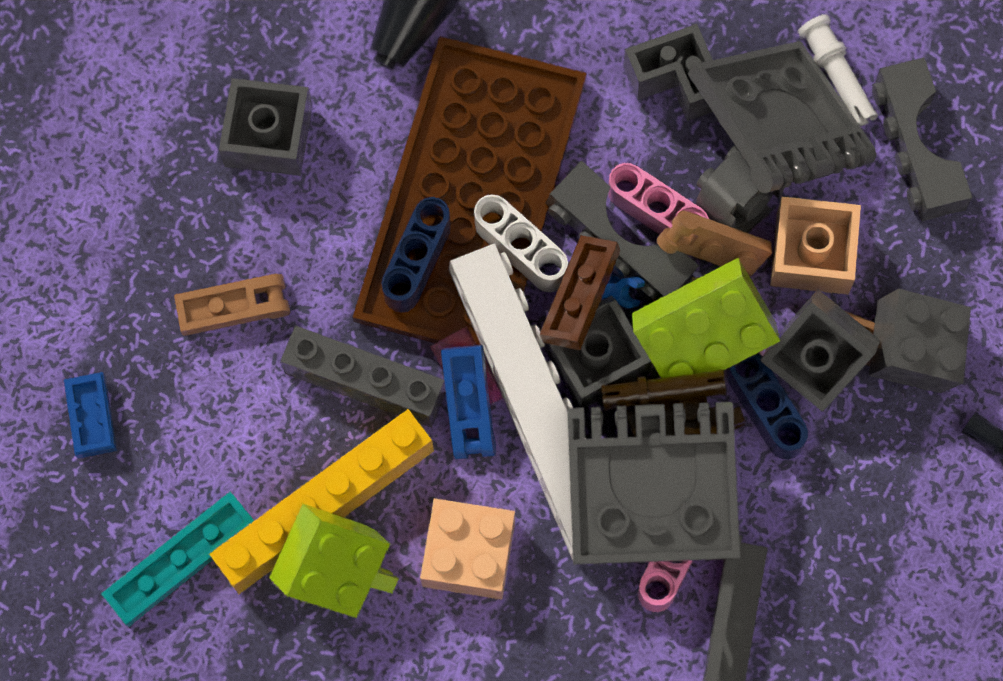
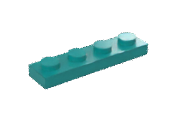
M230 491L101 594L124 624L130 627L213 560L209 553L254 520Z

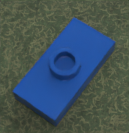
M100 372L64 379L74 453L77 459L117 451L105 374Z

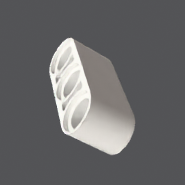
M491 194L479 199L475 205L474 217L476 231L480 237L489 245L495 243L499 254L505 252L510 263L537 288L544 292L558 291L568 267L565 253L504 198ZM491 212L498 213L503 217L498 223L494 224L487 223L482 219L484 215ZM516 238H526L531 242V245L526 249L520 250L514 248L511 243ZM552 263L561 270L557 274L549 276L543 274L539 269L544 264Z

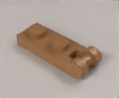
M684 210L680 211L672 220V227L665 228L657 237L659 247L670 254L679 251L719 266L739 258L750 277L772 254L771 241Z
M270 274L175 294L174 299L182 335L186 336L267 318L275 319L288 316L291 311L289 301L285 300L282 290L286 287L284 276L282 274ZM267 293L268 302L257 304L255 294Z

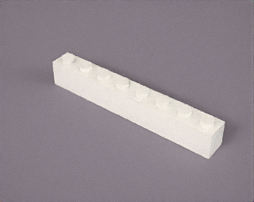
M494 243L451 260L449 272L478 340L483 345L486 359L573 560L567 408L573 407L567 397L562 399L556 384L560 383V378L552 361L546 362L540 348L544 347L545 344L540 337V330L536 324L530 326L525 315V311L529 310L525 295L521 288L515 290L509 278L513 274L510 260L505 252L499 254Z

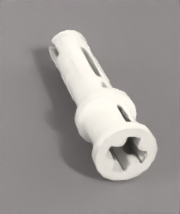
M817 16L802 25L798 30V34L801 38H806L815 55L813 58L815 63L820 68L824 67L843 103L859 126L868 124V118L873 121L878 117V114L874 111L845 59L846 47L843 42H838L831 30L829 16Z

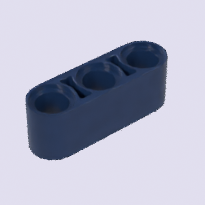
M425 198L417 204L384 273L381 283L384 299L387 306L393 311L407 312L416 306L450 234L449 207L440 198ZM429 215H438L443 219L436 226H428L423 223V220ZM413 249H422L427 253L419 261L407 258V254ZM400 283L411 287L410 291L403 296H396L390 292L393 286Z
M757 353L727 369V380L770 451L778 458L789 460L801 453L808 438V429L772 370L760 361L762 355ZM740 364H748L755 369L756 375L744 378L737 373L735 367ZM761 397H769L776 403L777 409L771 412L764 411L759 408L756 400ZM784 430L791 431L797 436L798 443L792 446L785 445L779 440L778 433Z

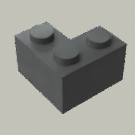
M697 24L625 49L623 68L637 101L673 88L687 121L713 112L688 76V72L695 64L713 60Z

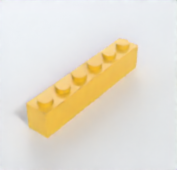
M407 409L209 553V555L238 594L242 593L273 570L302 504L345 517L434 452L432 439L409 409Z

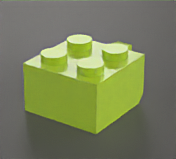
M302 504L269 577L288 597L357 618L370 588L393 593L399 580L390 570L380 567L390 543L376 530L365 524L306 504Z

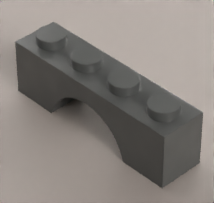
M925 57L880 68L876 81L872 84L874 101L877 106L883 105L887 117L883 120L885 134L889 141H895L898 153L895 154L897 170L901 176L906 175L910 186L907 189L909 206L912 211L918 210L921 221L964 211L973 198L961 162L950 161L936 156L926 148L919 137L917 117L931 105L936 93Z
M580 161L550 193L545 203L550 207L548 209L550 215L561 225L566 226L568 223L579 233L578 239L582 235L618 242L621 251L613 272L621 278L635 276L643 279L645 286L636 288V291L648 303H652L679 289L699 265L685 253L676 251V253L670 254L663 251L658 244L652 246L636 245L619 236L611 226L606 211V201L611 186L583 161Z

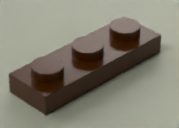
M580 236L541 329L540 337L543 343L581 350L621 250L618 242Z

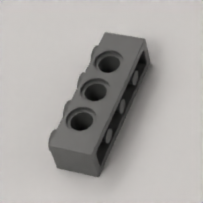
M296 325L280 360L284 373L398 416L409 409L420 424L431 428L446 394L444 379Z

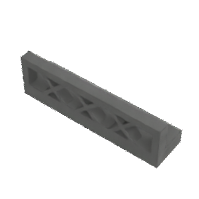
M739 535L740 559L723 560L703 681H746L768 547L742 543V535Z

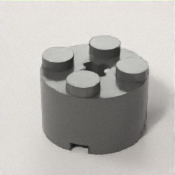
M735 145L727 153L725 161L716 169H707L698 179L696 185L701 190L698 194L696 205L707 213L710 220L749 233L772 210L767 205L772 196L775 195L780 199L784 188L769 193H761L751 180L750 166L741 156Z

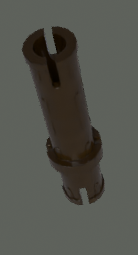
M723 369L646 380V376L637 377V382L601 385L605 411L617 409V406L633 407L727 395Z

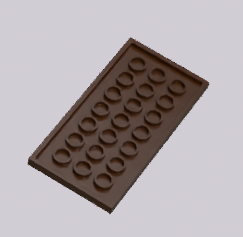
M439 36L354 310L353 322L451 348L481 345L449 272L450 261L489 246L477 233L474 217L475 205L479 199L487 195H498L504 198L536 228L543 232L548 209L550 208L545 203L550 193L556 187L586 83V72ZM425 198H440L449 207L450 234L416 306L407 312L393 311L387 306L381 284L384 273L417 204ZM491 212L484 215L482 219L487 223L494 224L498 223L503 217L498 213ZM429 215L423 220V223L428 226H436L443 219L438 215ZM516 238L512 241L511 245L516 249L522 250L528 248L531 242L526 238ZM413 249L407 254V258L419 261L427 253L422 249ZM511 264L513 274L509 278L515 290L521 288L525 295L529 280ZM400 283L393 286L390 292L396 296H403L410 291L411 287Z

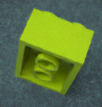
M739 258L632 313L633 332L661 378L719 371V369L725 370L780 342L776 321Z

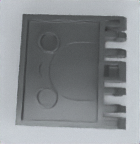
M801 41L698 63L688 72V76L697 87L698 92L705 99L720 125L725 129L741 156L750 166L751 180L761 193H769L781 188H787L793 182L801 184L805 183V181H812L831 174L840 173L843 171V168L851 170L856 167L865 166L873 163L876 159L875 147Z
M716 402L717 434H710L709 403H699L697 417L700 423V435H684L685 409L683 404H673L675 436H666L664 404L635 406L637 437H627L626 406H617L615 425L618 427V438H602L603 413L600 407H591L592 439H585L584 408H567L573 565L740 559L732 402Z

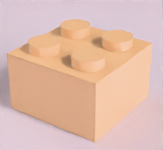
M781 197L776 217L770 286L817 291L819 289L821 292L849 295L855 281L861 205Z
M434 498L420 575L422 587L502 600L514 533L515 511Z

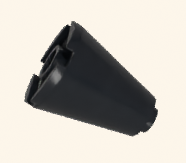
M383 0L370 50L376 54L373 60L392 71L395 66L403 68L459 5L461 0Z

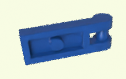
M483 345L443 348L441 356L454 458L456 460L468 459L469 454L482 453L483 457L496 456V439L493 432ZM478 428L479 438L467 439L465 429Z

